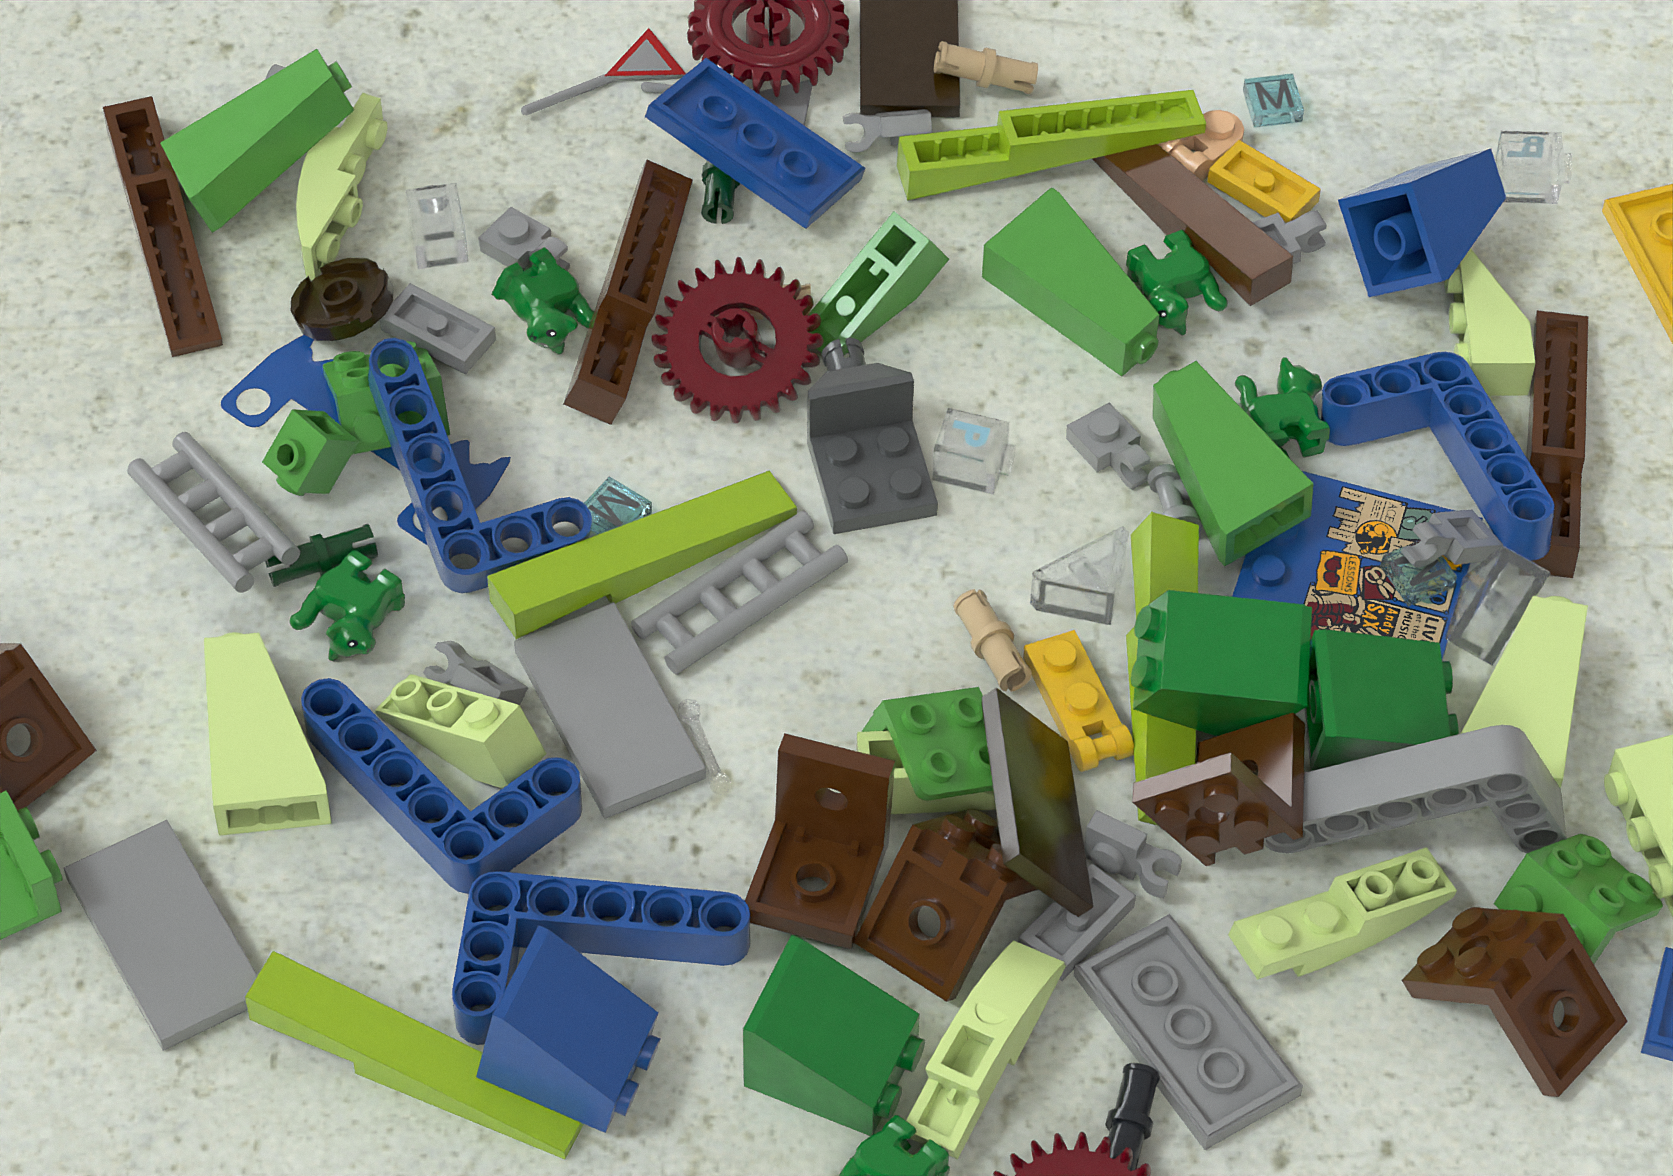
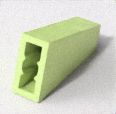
M1533 596L1461 734L1496 725H1511L1520 728L1526 734L1561 788L1588 605L1573 603L1571 600L1561 596H1549L1546 598Z
M232 632L219 637L204 638L212 800L219 836L332 824L326 783L260 633L242 634Z

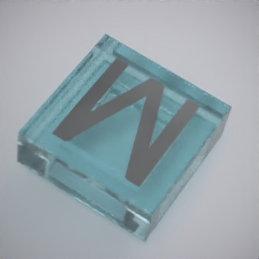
M1293 73L1244 79L1243 93L1254 128L1303 121L1304 108Z
M610 476L584 502L592 516L591 531L596 534H601L652 514V502Z
M1421 540L1409 544L1407 546H1414L1418 544ZM1402 548L1385 554L1382 557L1380 567L1408 607L1455 587L1457 576L1442 555L1431 564L1420 568L1414 567L1401 553Z

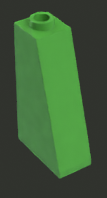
M315 49L160 143L189 200L212 233L226 224L354 111L344 93L352 88V85L337 61L328 66L318 49Z
M1051 187L984 244L983 279L1121 377L1137 363L1140 365L1146 363L1156 351L1159 343L1157 338L1158 312L1064 197Z
M1197 361L1178 371L1168 372L1153 385L1152 418L1188 496L1198 513L1214 552L1224 566L1229 565L1311 516L1314 483Z

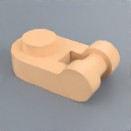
M1213 110L1204 113L1203 116L1206 121L1205 133L1159 143L1158 145L1203 181L1208 177L1209 168L1238 140L1243 142V123L1236 115L1228 111Z

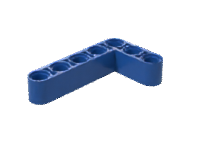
M398 338L384 339L374 346L369 357V388L438 574L447 588L458 593H470L487 588V576L589 538L592 526L591 512L586 504L579 499L571 497L558 498L480 523L417 353L412 345ZM387 364H396L404 368L406 372L398 377H390L383 374L380 369ZM405 411H414L419 413L424 419L417 424L409 425L400 421L397 416ZM430 458L439 462L442 467L435 472L427 473L418 469L415 463L421 459ZM440 506H450L456 509L460 515L454 520L444 521L434 516L433 511ZM559 522H570L577 526L580 532L574 536L565 537L555 532L553 526ZM508 538H519L525 541L529 548L521 553H513L506 550L502 542ZM458 554H468L474 557L478 564L471 569H460L454 566L450 560Z
M1435 352L1336 376L1324 384L1322 390L1321 421H1326L1329 425L1330 434L1328 442L1340 446H1350L1430 427L1490 529L1503 544V550L1509 556L1523 561L1540 559L1549 552L1555 507L1553 499L1471 367L1462 356L1451 352Z
M331 678L319 679L311 683L302 694L301 702L306 734L311 744L437 874L458 892L469 894L472 883L485 873L511 871L573 826L581 816L580 773L575 764L567 759L558 757L547 758L537 763L470 811L345 684ZM327 713H335L330 716H322ZM360 748H370L366 751H356ZM396 783H404V784H405V785L400 786V787H391V785L396 784ZM552 792H562V793H564V794L558 795V796L548 795V794H550V793H552ZM429 819H440V821L436 823L425 822ZM511 823L521 824L517 827L512 828L504 827L505 825ZM465 855L477 856L473 859L468 860L459 859L460 857Z
M500 871L485 873L472 883L468 895L452 988L456 1029L460 1037L467 1042L476 1045L485 1044L492 1015L517 968L520 947H528L538 925L552 931L579 953L724 966L733 965L741 961L748 953L750 948L749 907L745 900L737 894L722 891ZM498 905L506 907L500 911L486 910ZM557 910L563 912L557 916L543 915L549 911ZM606 916L620 917V919L607 922L600 920ZM663 921H673L677 923L673 926L668 927L658 925V923ZM720 926H729L734 928L733 930L728 932H720L715 930V928ZM492 954L499 956L498 958L490 961H483L478 959L484 955ZM484 1004L491 1006L484 1011L476 1012L469 1010L475 1005Z

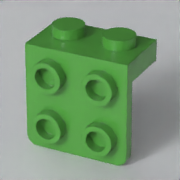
M406 341L412 345L417 353L447 436L451 435L441 375L427 349L418 348L415 342ZM360 351L338 354L333 358L334 361L323 364L324 377L335 398L339 424L359 441L352 455L391 447L369 388L370 354L365 355ZM387 364L380 369L383 374L390 377H398L406 372L404 368L396 364ZM405 411L397 416L400 421L409 425L417 424L424 419L419 413L414 411Z
M979 687L882 700L861 731H889L916 796L922 800L929 801L993 791L981 703L983 695Z
M7 791L0 793V940L62 912L55 887L56 883L63 880L57 862L49 849L41 853L39 852L34 840L40 838V835L27 807L17 810Z
M1577 834L1567 838V840L1564 839L1526 853L1493 903L1498 909L1564 914L1593 964L1596 963L1616 932L1657 916L1663 907L1662 901L1656 897L1651 885L1637 874L1630 873L1611 856L1610 849L1602 841L1585 834Z

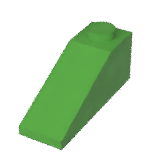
M893 211L808 314L817 313L821 317L820 326L810 332L812 334L819 333L823 337L824 343L817 350L822 353L829 343L839 339L843 354H847L846 338H855L862 342L915 301L949 261V258L930 239Z

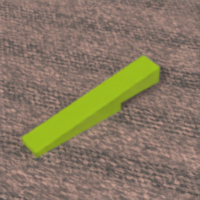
M1194 90L1003 110L998 112L997 126L900 136L896 166L908 201L1205 133L1206 121Z
M766 471L487 576L489 600L515 639H519L606 596L610 603L615 604L790 519L797 514V506L772 473Z
M1151 512L1130 535L1136 619L1143 607L1148 606L1167 590L1198 593L1199 525ZM1133 627L1126 634L1135 779L1138 782L1195 764L1196 730L1133 709L1134 687L1131 685V672L1137 660L1138 638L1135 636ZM1137 807L1138 821L1159 826Z
M272 951L245 996L251 1021L353 1062L355 1074L562 1159H566L584 1125L579 1121L477 1078L476 1075L483 1052L275 951Z

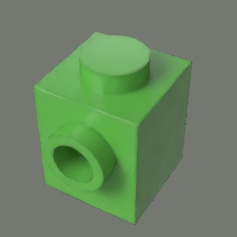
M292 409L262 463L278 476L276 479L277 483L294 495L304 496L305 493L329 494L359 441L325 411Z

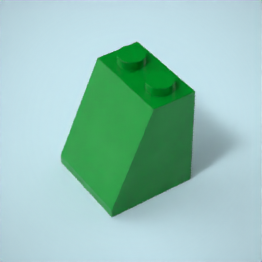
M1167 590L1148 606L1143 607L1135 622L1134 632L1138 638L1137 660L1131 672V685L1134 687L1133 709L1216 737L1286 714L1298 713L1307 707L1312 607L1296 603Z
M1327 629L1315 630L1310 641L1307 707L1304 708L1311 771L1458 735L1457 716L1455 713L1448 714L1446 694H1451L1453 688L1452 667L1450 661H1442L1440 643Z
M791 935L743 1028L744 1087L872 1136L882 1117L890 1120L894 1115L902 1094V1087L898 1086V1083L905 1070L914 1072L922 1056L925 1039L919 1037L920 1014L802 938Z

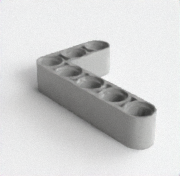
M1496 725L1304 773L1303 838L1292 840L1287 834L1280 833L1264 838V844L1270 850L1278 853L1300 852L1485 806L1491 808L1516 847L1524 853L1532 852L1564 839L1567 840L1562 793L1559 785L1526 734L1520 728L1511 725Z

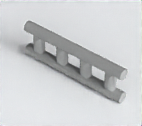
M179 433L172 442L174 449L178 453L151 468L141 458L135 459L129 464L127 473L237 592L244 593L248 591L254 584V577L248 571L274 555L285 565L293 564L299 558V548L189 433ZM194 469L203 478L204 482L177 496L167 483ZM221 497L232 510L204 525L194 512ZM248 526L259 539L237 553L232 554L221 541Z
M801 511L632 620L631 625L634 632L641 639L658 630L669 641L675 650L666 655L664 659L671 672L678 674L848 563V557L839 545H834L824 553H821L804 536V534L814 529V523L808 513ZM786 547L803 566L779 581L762 562ZM741 575H744L761 594L737 609L719 590ZM701 602L718 622L694 637L677 617Z

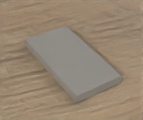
M615 603L608 604L514 641L517 657L604 819L706 779L704 763Z
M168 820L64 867L67 881L163 1051L248 1010L245 996L258 975Z
M1170 914L1075 965L1074 977L1137 1061L1151 1066L1159 1072L1158 1089L1204 1150L1301 1096L1303 1085Z

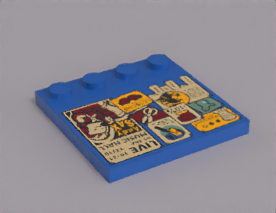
M1302 471L1314 483L1311 516L1245 555L1232 597L1296 603L1312 607L1311 638L1315 630L1327 629L1439 642L1443 661L1471 563L1455 565L1444 555H1441L1437 558L1438 562L1424 576L1443 568L1446 573L1412 587L1409 582L1425 567L1417 568L1411 563L1396 564L1394 560L1404 556L1401 553L1403 547L1414 546L1421 541L1413 532L1415 525L1429 522L1433 513L1455 510Z

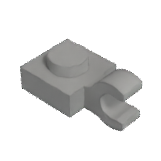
M926 109L876 113V115L849 113L843 116L844 124L857 123L862 125L864 129V135L859 141L845 142V149L850 152L865 151L880 136L882 138L890 137L891 145H898L900 136L932 133L931 113Z
M513 207L504 212L478 238L480 251L507 267L517 262L524 270L529 264L533 265L529 260L530 256L534 252L546 247L560 267L565 270L570 268V263L560 258L568 251V246L558 238L551 237L549 227Z
M1318 211L1307 212L1287 223L1283 221L1279 213L1253 222L1293 255V264L1301 261V251L1310 253L1325 246V240L1319 232L1325 230L1327 225Z
M1110 402L1067 425L1066 439L1096 472L1111 466L1130 489H1134L1148 481V474L1141 467L1150 463V457L1140 446L1141 435Z
M1471 509L1433 513L1429 522L1419 523L1413 528V532L1421 541L1414 546L1403 547L1401 553L1417 568L1431 564L1441 555H1444L1455 565L1494 561L1503 544Z
M437 642L435 649L446 655L448 668L445 671L437 665L426 667L423 673L427 679L445 684L451 683L458 688L514 704H521L528 689L526 685L489 661H477L472 658L457 642Z
M1096 810L1086 826L1084 843L1086 858L1107 873H1118L1131 880H1134L1138 874L1142 888L1152 896L1164 898L1167 894L1169 882L1163 877L1157 876L1154 872L1165 870L1170 874L1178 876L1182 863L1181 857L1175 852L1159 849L1147 844L1146 833Z

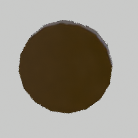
M345 258L330 262L319 268L322 274L312 281L309 276L300 282L291 297L290 311L303 335L316 341H337L356 336L371 328L385 316L393 302L394 288L384 268L383 270L380 269L375 261L368 258Z

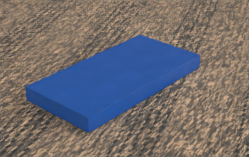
M707 58L648 105L645 118L805 229L859 183L866 169Z

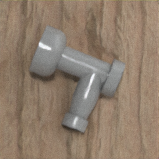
M1163 464L1153 468L1149 472L1147 479L1151 490L1158 493L1164 511L1162 515L1198 524L1200 534L1202 530L1200 518L1194 508L1183 503V500H1190L1175 466Z

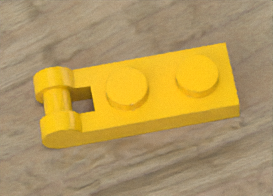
M1072 630L1024 645L1023 659L1032 671V677L1061 736L1068 741L1070 754L1078 770L1083 772L1096 768L1100 760L1112 756L1116 760L1134 756L1132 736L1127 726L1121 723L1076 631ZM1100 732L1102 734V737L1093 740L1089 737Z

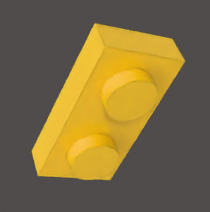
M1238 140L1209 168L1207 182L1264 217L1279 213L1285 223L1309 212L1319 202L1321 188L1241 140Z

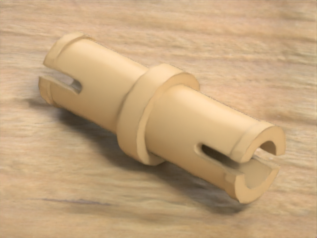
M943 41L940 42L938 49L941 52H936L934 73H943L976 81V86L988 88L992 84L1023 91L1026 94L1033 92L1034 87L1031 84H1036L1038 63L996 55V50L991 48L977 51L947 44V42Z
M972 589L960 595L953 607L955 613L960 617L972 637L970 643L975 655L978 658L985 659L1002 691L1006 692L1009 689L1012 692L1022 688L1030 680L1032 671L1024 662L1013 643L1014 633L1006 622L999 620L988 602L986 594L979 589L976 592L975 589Z

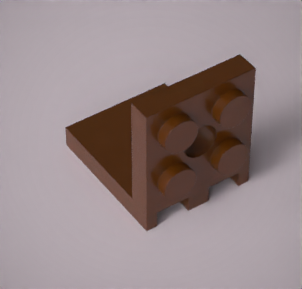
M0 643V793L7 791L16 809L19 810L30 805L97 750L21 643ZM22 724L29 731L30 745L25 753L16 756L7 746V735L13 726Z
M1293 712L1198 742L1196 764L1133 783L1132 803L1205 866L1215 864L1217 852L1236 847L1244 855L1264 849V838L1280 833L1287 834L1292 840L1303 838L1305 723Z
M784 733L778 749L775 821L745 898V902L749 907L751 924L852 949L889 844L895 761ZM816 877L825 881L827 886L819 891H808L803 889L798 883L805 878Z
M968 809L967 811L963 810L912 824L854 943L948 1002L956 999L1005 901L1038 889L1003 864L999 830L996 829L998 823L989 815L975 809ZM923 906L934 909L940 918V930L935 937L924 934L918 925V914Z
M1471 907L1455 917L1452 922V928L1435 945L1427 948L1418 956L1417 964L1401 980L1412 998L1488 1005L1542 1095L1559 1097L1628 1022L1565 915L1560 913ZM1561 1000L1564 1007V1017L1562 1023L1557 1028L1553 1012L1556 1003Z

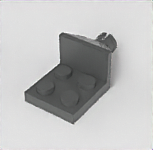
M846 338L845 343L849 353L847 358L844 357L840 340L832 341L822 351V359L828 372L808 390L807 444L833 534L937 516L938 502L913 423L914 379L912 373L881 363L866 365L862 343L855 338Z

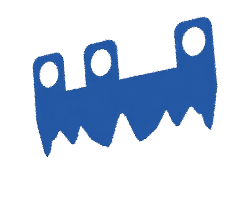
M302 335L272 352L222 398L221 407L225 412L246 426L259 427L265 424L292 399L307 410L325 411L339 424L335 398L323 372V364L334 360L313 361V352L310 346L314 339ZM254 388L265 391L270 397V405L264 412L257 415H247L237 408L236 400L243 391ZM461 440L452 443L451 447L476 509L491 495L509 465L511 457H501L491 464H471L470 442L468 440ZM392 447L371 451L400 470ZM430 458L421 459L415 463L418 469L427 473L435 472L442 467L439 462ZM410 503L398 515V526L422 543L428 545L423 531L417 529L413 523L415 509L413 504ZM440 506L447 513V521L454 520L460 515L453 507Z

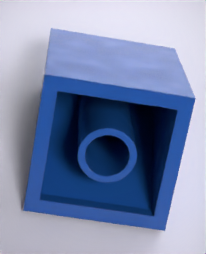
M1491 148L1418 166L1338 199L1368 297L1438 283L1451 277L1507 198Z
M538 925L492 1015L476 1077L606 1133L615 1112L626 1116L639 1087V1083L631 1080L637 1067L647 1071L655 1056L661 1038L652 1035L659 1012L552 931Z

